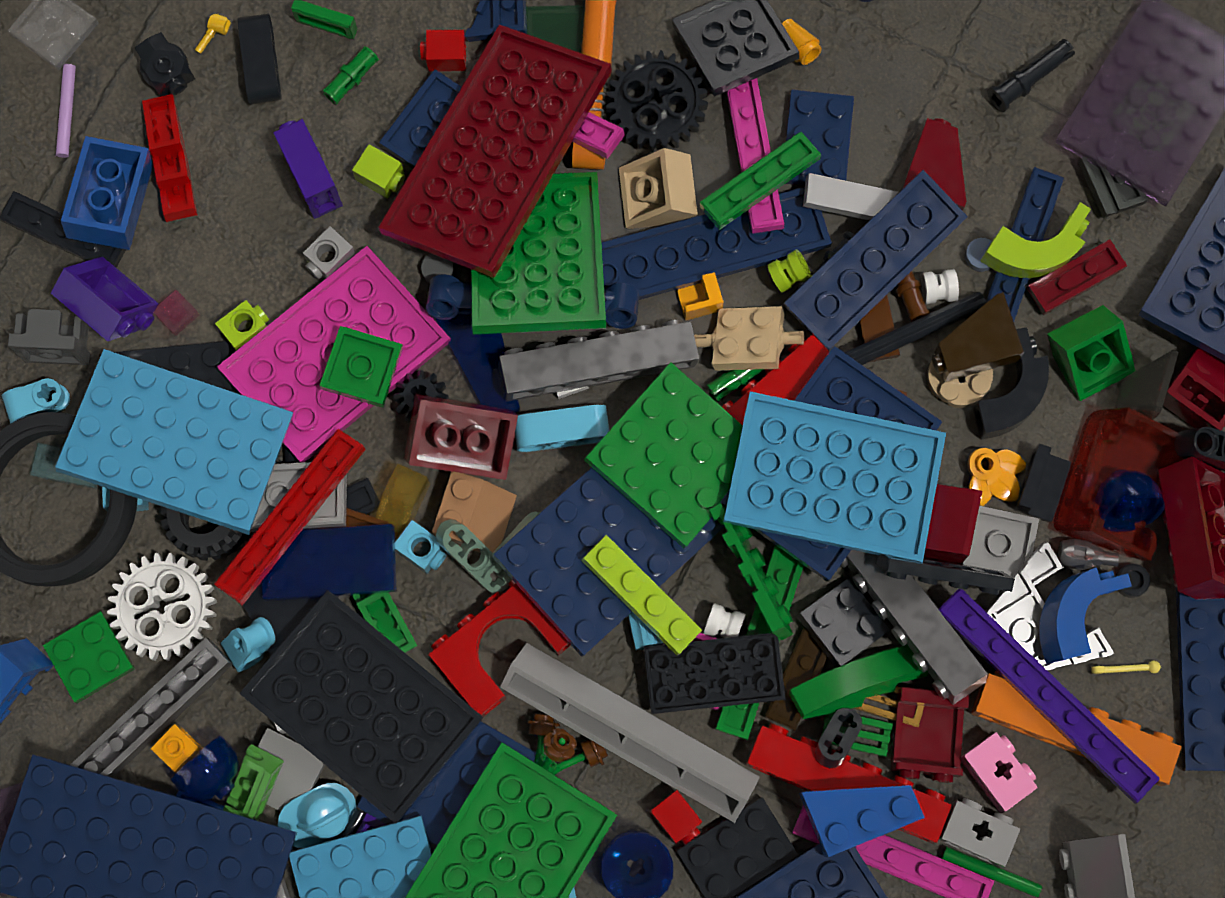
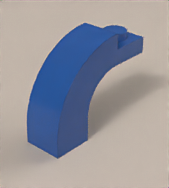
M1093 568L1066 578L1053 589L1042 609L1039 625L1040 643L1046 664L1092 653L1085 631L1086 610L1097 596L1132 587L1128 574L1115 577L1114 571L1099 574L1097 568Z

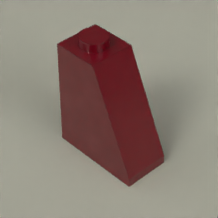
M927 118L903 188L924 170L963 211L967 201L958 128L951 126V123L944 119L935 118L932 120Z

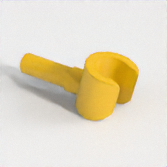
M219 14L211 15L207 24L208 30L195 48V51L202 54L216 32L226 35L231 25L230 20Z

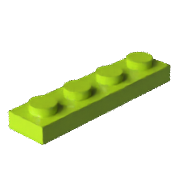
M607 535L581 560L676 655H679L702 631Z

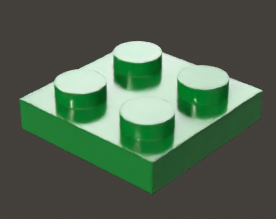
M340 326L319 385L320 389L383 408L403 350V344Z
M102 611L43 645L75 703L81 702L135 670L121 642L116 638V633L110 627V623Z

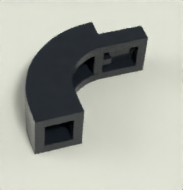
M1027 327L1016 329L1024 354L1018 362H1015L1017 370L1015 388L1002 397L978 401L973 408L980 440L1006 434L1020 426L1032 414L1044 396L1049 379L1048 356L1034 357V355H1037V345L1035 338L1029 336Z

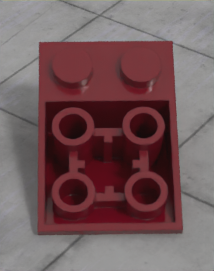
M1197 347L1157 401L1194 428L1210 427L1221 431L1225 426V361Z

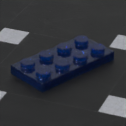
M384 524L302 530L262 580L263 600L322 597L327 590L335 596L397 592L394 525Z

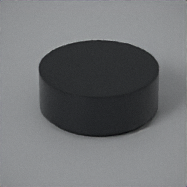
M1128 564L1117 572L1116 576L1128 574L1132 587L1118 590L1123 596L1136 598L1148 590L1150 576L1141 565Z

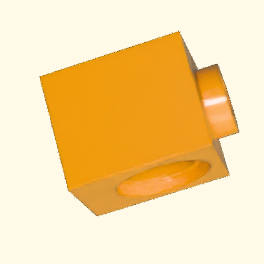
M176 724L151 748L174 772L183 774L206 750L183 727Z

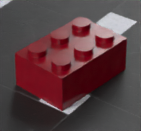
M415 394L404 459L409 465L506 480L518 415L509 409Z

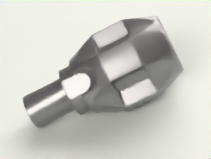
M1069 539L1060 542L1058 560L1063 566L1078 570L1091 569L1096 566L1100 567L1101 564L1117 567L1119 554L1103 552V549L1086 540Z

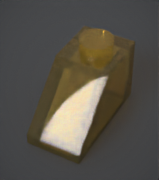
M398 463L383 492L375 517L390 523L391 526L387 536L395 540L400 537L411 520H414L431 485L428 477Z

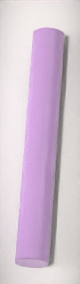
M64 64L62 71L56 156L62 158L69 157L76 66L72 64Z

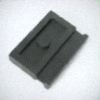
M1123 143L1096 152L1091 156L1082 157L1078 163L1103 219L1109 215L1118 214L1144 205L1149 200Z

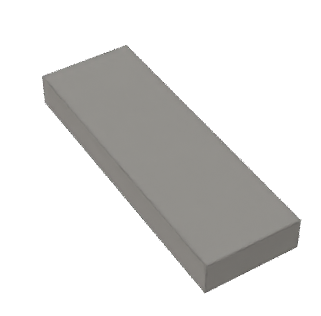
M809 173L805 180L803 207L871 220L899 192Z

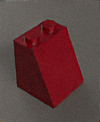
M937 484L924 558L955 564H962L970 555L982 496L981 490Z

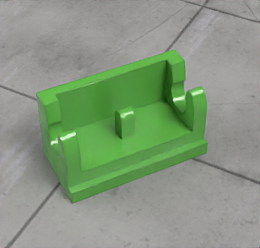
M251 744L246 751L242 766L230 796L226 801L230 806L225 805L223 810L258 820L264 812L284 760Z

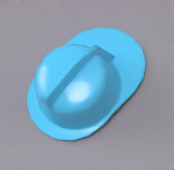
M338 783L319 785L287 803L279 814L278 826L297 832L293 845L297 848H306L323 843L338 836L347 826L357 806L354 795L347 787Z

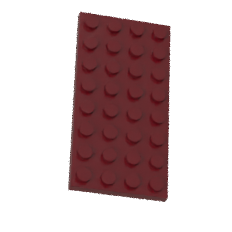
M499 24L378 228L381 234L494 278L612 72L611 64Z

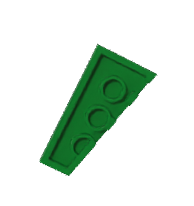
M720 503L709 509L715 521L717 520L721 525H725L728 532L722 536L738 559L742 558L743 561L739 563L738 567L751 587H756L757 590L753 591L752 594L772 633L780 640H784L793 635L789 626L793 619L784 604L779 605L775 597L779 590L770 575L765 576L762 569L766 565L765 560L758 548L753 549L748 540L752 537L750 529L723 522L726 508Z

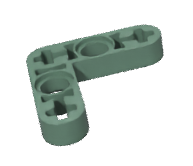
M541 512L529 513L493 553L466 526L453 519L446 520L440 524L436 532V539L439 545L481 586L492 593H499L509 586V582L512 579L493 559L492 555ZM452 530L464 542L461 546L451 540L449 533ZM476 548L480 549L481 555L479 560L474 564H468L467 555L469 552ZM493 571L496 572V575L498 576V579L495 582L492 581V578L490 577Z

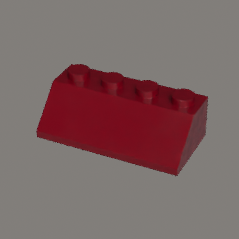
M1189 457L1158 470L1160 478L1158 487L1163 497L1165 509L1163 518L1168 528L1170 539L1168 549L1173 558L1175 570L1173 580L1178 592L1194 599L1225 598V473L1194 457Z

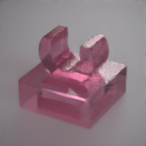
M177 290L165 298L154 312L175 336L200 315Z

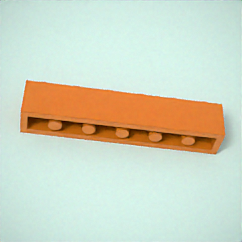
M997 671L994 672V675L990 673L987 675L986 683L980 686L971 712L972 715L1085 757ZM1090 707L1089 711L1160 778L1156 785H1169L1182 747L1172 743L1173 737L1154 731L1153 735L1140 731L1141 725L1122 719L1121 723L1109 719L1108 712Z

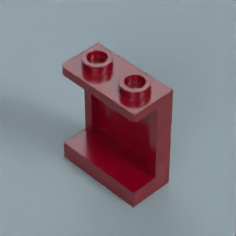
M900 688L896 695V720L894 721L891 771H900L899 777L906 779H920V774L933 775V781L953 783V777L963 776V769H960L964 710L968 708L969 695L953 705L948 698L943 700L936 691ZM917 705L924 706L919 727L903 723L904 716L914 719Z

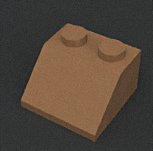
M451 472L432 534L436 537L437 529L444 521L449 519L457 520L466 526L493 553L503 542L517 495L486 480L464 473ZM453 530L449 533L451 540L461 546L464 543L456 536ZM478 548L472 550L481 553Z

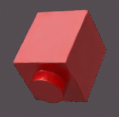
M426 30V41H421L420 55L421 60H426L429 72L434 71V69L437 71H466V37L464 30Z
M678 790L650 811L651 815L675 845L679 841L686 845L701 833L697 828L702 824L701 819Z

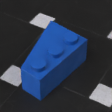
M27 638L0 645V724L11 713L9 707L22 692L26 696L33 689L29 684L30 681L40 671L45 670L48 672L54 666L51 660Z

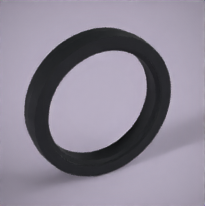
M57 412L38 413L21 418L1 430L0 477L14 455L29 443L50 435H68L76 415ZM110 489L108 512L99 533L82 552L61 563L44 566L30 564L15 555L0 535V572L25 584L46 587L65 586L87 579L104 568L124 545L134 523L138 498Z

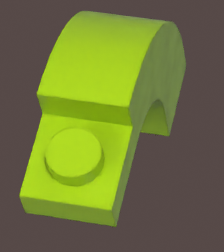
M1080 202L1072 211L1058 235L1046 241L1035 242L1026 240L1003 226L980 261L997 272L1012 277L1035 278L1047 275L1067 264L1085 244V241L1080 237L1090 223L1085 218L1091 208Z

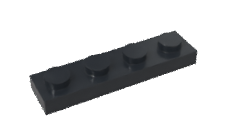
M881 554L878 555L876 563L887 571V576L906 580L907 575L917 576L918 581L937 585L938 580L948 581V585L964 590H968L969 585L979 586V590L995 595H998L1000 590L1012 592L1015 578L1003 571L925 558L923 562L897 559L891 555Z

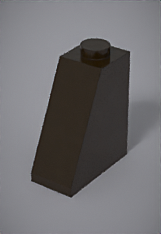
M1004 292L996 294L938 344L934 351L935 355H932V362L936 373L942 374L944 382L1020 360L1024 351Z

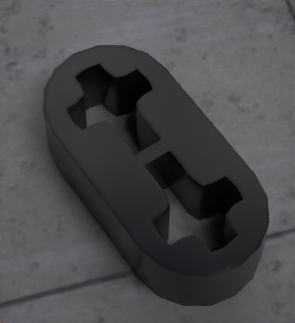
M849 708L839 709L830 720L815 749V757L824 767L836 768L846 758L862 727V719L856 711ZM844 721L850 723L845 734L839 732ZM832 742L838 744L835 753L830 755L827 751Z

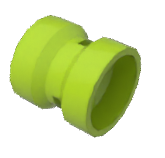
M797 249L788 253L786 259L782 261L775 260L768 264L770 275L781 292L791 289L795 282H804L812 276L807 262Z

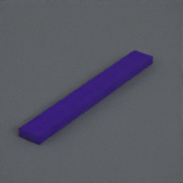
M958 589L938 609L962 639L1134 804L1138 803L1160 780L1142 760L963 589Z

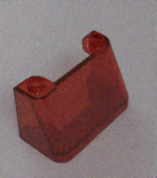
M1129 407L1103 409L1091 413L1086 419L1054 516V528L1067 536L1089 541L1094 545L1134 559L1151 561L1157 547V538L1153 530L1145 528V524L1159 482L1158 470L1183 460L1174 448V441L1178 432Z

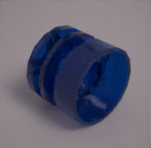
M627 831L615 836L606 845L601 857V875L607 890L615 898H660L669 889L673 879V860L668 848L656 836L644 831ZM638 858L643 859L641 865L645 869L642 874L635 872L633 876L630 875V867L627 865L628 861L631 859L636 862Z

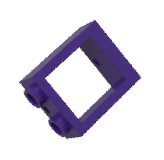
M303 119L297 122L288 121L281 125L279 130L273 133L314 219L342 207L343 204L336 186Z
M104 257L64 268L51 291L55 298L108 342L120 337L125 338L139 330H146L153 323L155 318L153 314L159 303Z

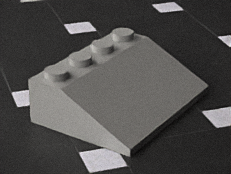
M1125 834L1063 842L1064 849H1060L1059 858L1062 869L1067 870L1069 883L1064 886L1066 898H1135Z

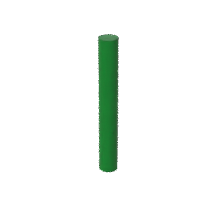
M947 846L942 854L941 859L1036 898L1040 895L1041 884Z

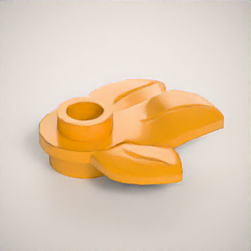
M989 448L974 450L970 454L967 463L968 470L972 475L968 487L969 489L982 491L980 506H984L991 499L992 495L1002 501H1016L1019 497L1020 487L1015 475L1026 468V463L1022 457L1008 449L997 452ZM983 458H986L989 462V467L986 470L981 466Z

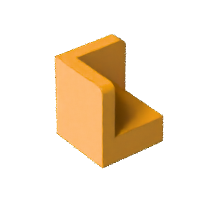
M715 272L702 275L701 283L681 288L677 291L685 321L718 312L719 309H723L724 302Z

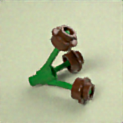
M534 714V720L527 721L530 724L529 734L538 735L534 763L553 775L586 759L591 768L598 764L604 765L603 758L608 757L606 749L590 739L581 742L584 752L572 757L577 746L575 738L566 730L556 728L560 727V724L554 723V718L551 716Z

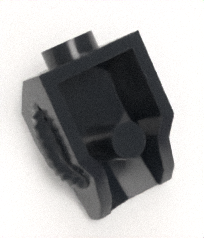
M162 32L145 39L135 47L136 52L141 58L139 64L140 73L147 84L155 88L159 96L180 94L187 88L188 83L195 80L184 51L179 46L169 43Z

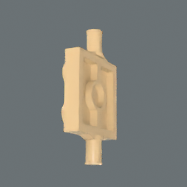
M782 306L725 308L718 311L717 326L713 334H695L694 337L697 348L713 347L712 365L715 371L778 369L779 357L784 345H803L804 332H784V311Z

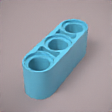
M589 405L518 415L515 430L517 451L532 452L599 443L610 431L607 408L605 405Z

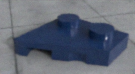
M480 0L476 9L477 16L471 29L467 28L465 37L468 42L489 40L499 24L527 34L526 0Z

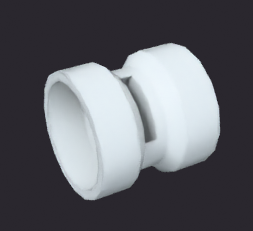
M955 269L944 270L942 274H934L933 272L921 273V292L925 304H934L937 300L942 299L947 302L958 301L959 285Z
M714 603L703 634L711 637L720 635L722 638L738 637L745 614L738 611L732 613L725 612L724 606Z

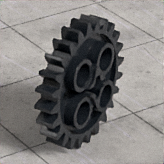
M660 50L657 58H653L651 52L647 51L646 60L642 61L636 54L634 55V65L627 61L623 62L625 72L620 70L614 71V77L617 81L609 80L608 88L611 92H606V101L611 103L606 105V113L613 114L610 117L611 123L619 124L618 126L624 129V133L627 132V144L637 139L638 149H641L645 143H649L650 152L654 151L656 144H660L662 149H667V143L672 142L676 148H679L680 137L689 142L691 137L689 130L696 133L699 132V124L696 121H705V113L702 111L707 110L708 102L702 99L707 97L708 91L701 88L704 83L703 77L694 79L697 74L696 67L686 70L687 59L682 60L678 64L675 62V53L667 60L664 59L662 50ZM666 77L671 79L672 83L663 86L658 84L657 80ZM636 89L642 91L643 96L632 98L628 93ZM678 89H681V90H682V93H680V92L674 93V92H675L676 90H678ZM656 98L658 102L662 101V103L657 104L656 101H651V99ZM680 104L685 107V111L675 113L671 111L670 107ZM631 110H638V112L632 113ZM649 116L655 118L657 122L649 126L643 124L641 120Z

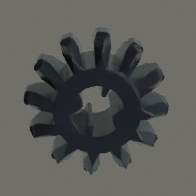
M424 370L418 371L417 379H413L412 374L407 373L406 379L408 384L398 382L396 386L401 392L393 395L394 401L400 403L396 407L397 413H406L405 421L408 423L411 421L415 394L419 393L422 395V392H425L426 396L449 399L448 394L442 393L446 389L445 383H436L437 375L435 373L430 374L425 379Z

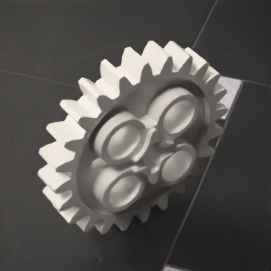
M155 553L154 562L152 563L143 556L140 568L131 562L129 564L132 571L130 575L123 572L119 573L120 577L124 580L122 585L112 584V587L119 593L118 596L108 597L109 601L116 604V608L108 610L107 614L117 617L110 624V627L113 629L121 628L122 630L116 635V638L120 641L129 638L125 645V648L128 650H132L138 645L136 655L143 657L149 650V658L153 661H156L159 652H161L163 659L166 661H170L171 651H174L178 657L182 658V647L186 646L193 650L195 646L192 641L195 638L200 641L204 639V636L200 633L201 630H212L213 628L206 622V619L216 617L217 615L208 609V606L217 603L215 598L207 597V594L211 593L214 587L212 585H203L208 576L205 573L195 576L199 566L194 563L187 568L188 559L183 556L177 564L175 555L172 553L168 554L165 561H163L159 553ZM171 578H178L180 585L177 591L167 593L165 590L167 581ZM147 590V601L143 605L136 606L134 598L137 592ZM186 594L190 595L188 600L176 602ZM161 600L168 603L164 607L165 612L163 614L156 610L160 607ZM183 608H189L191 611L190 619L184 624H178L176 620L177 613ZM149 612L140 617V619H135L136 614ZM153 620H157L159 622V631L153 636H147L145 633L146 625Z

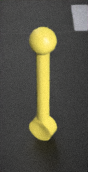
M1153 660L1148 664L1091 667L1092 674L1149 671L1155 674L1160 671L1161 666L1159 662Z

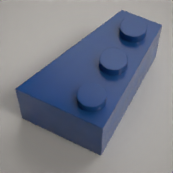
M911 785L799 793L825 858L925 818Z

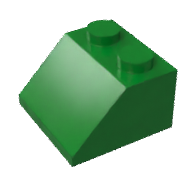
M1104 305L1047 334L1054 360L1079 401L1136 372L1124 323Z

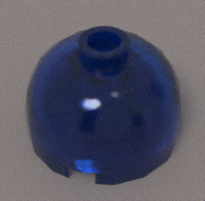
M1118 470L1112 473L1099 486L1095 497L1100 522H1102L1105 529L1114 532L1135 530L1134 524L1143 520L1148 525L1157 519L1165 508L1162 493L1157 483L1145 473L1133 470Z
M220 735L205 746L192 761L189 760L171 779L175 787L187 798L195 801H207L217 796L221 800L235 787L232 780L238 773V756L231 744Z

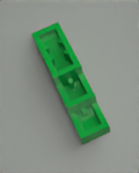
M336 540L327 544L326 547L364 619L403 652L418 646L368 552Z
M906 645L850 662L790 689L789 695L802 719L834 713L842 708L852 709L861 707L865 698L894 692L898 683L927 677L928 671L923 673L919 670L912 659L914 653Z

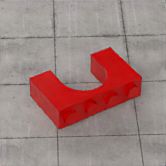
M513 580L509 582L511 588L500 595L497 592L483 603L485 609L474 616L471 613L457 624L459 630L452 636L448 637L445 634L435 641L431 646L433 651L428 654L469 706L483 716V718L507 699L483 669L479 660L481 639L492 625L507 619L527 622L539 632L558 656L571 646Z

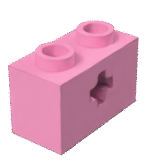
M996 732L961 757V762L999 813H1003L1038 787L1033 782L1036 780V776L1026 763L1020 764L1013 755L1016 750L1009 739L1004 735L1000 737ZM996 764L998 766L1004 764L1007 767V770L1004 772L1006 778L1004 776H995L994 772L998 769Z

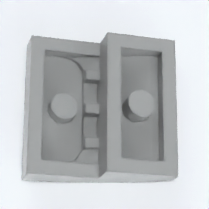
M267 728L258 745V748L284 760L267 805L281 812L283 807L292 799L314 788L325 765L300 744Z

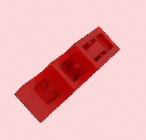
M169 94L142 100L149 150L153 157L156 183L160 190L164 218L166 222L196 216L198 214L174 95Z

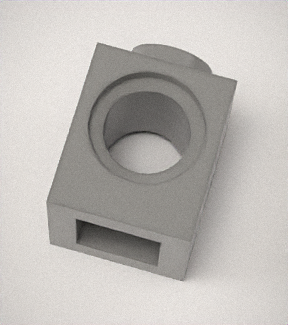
M331 226L303 252L307 261L305 267L318 280L322 276L326 279L356 255L354 248ZM325 252L335 253L332 261H320V257Z

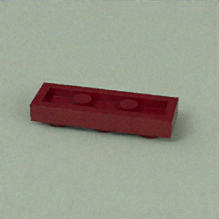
M1111 239L1028 285L1027 291L1044 316L1123 271L1128 265Z

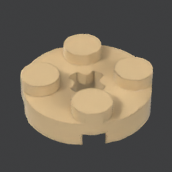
M932 360L927 370V383L932 394L937 399L940 398L943 402L948 403V406L954 408H966L978 403L989 391L993 380V369L966 376L964 383H960L959 379L944 382L942 374L936 373Z

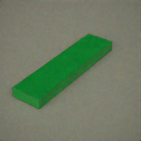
M801 131L700 202V208L720 230L820 160L821 153Z

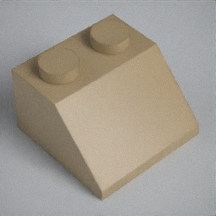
M663 148L619 168L626 228L663 226L698 215L690 154Z

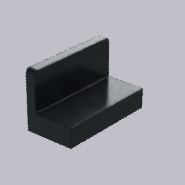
M1039 443L1033 450L1014 511L1051 522L1054 518L1071 462L1051 455L1052 448Z

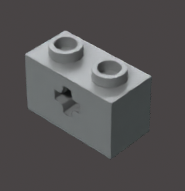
M963 798L962 802H952L939 841L999 868L1005 867L1020 832V828L1012 825L1014 820L997 812L993 816L981 811L982 805ZM982 823V830L987 832V835L977 839V832L972 830V828Z

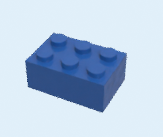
M85 136L61 218L66 238L130 250L153 168L149 148Z

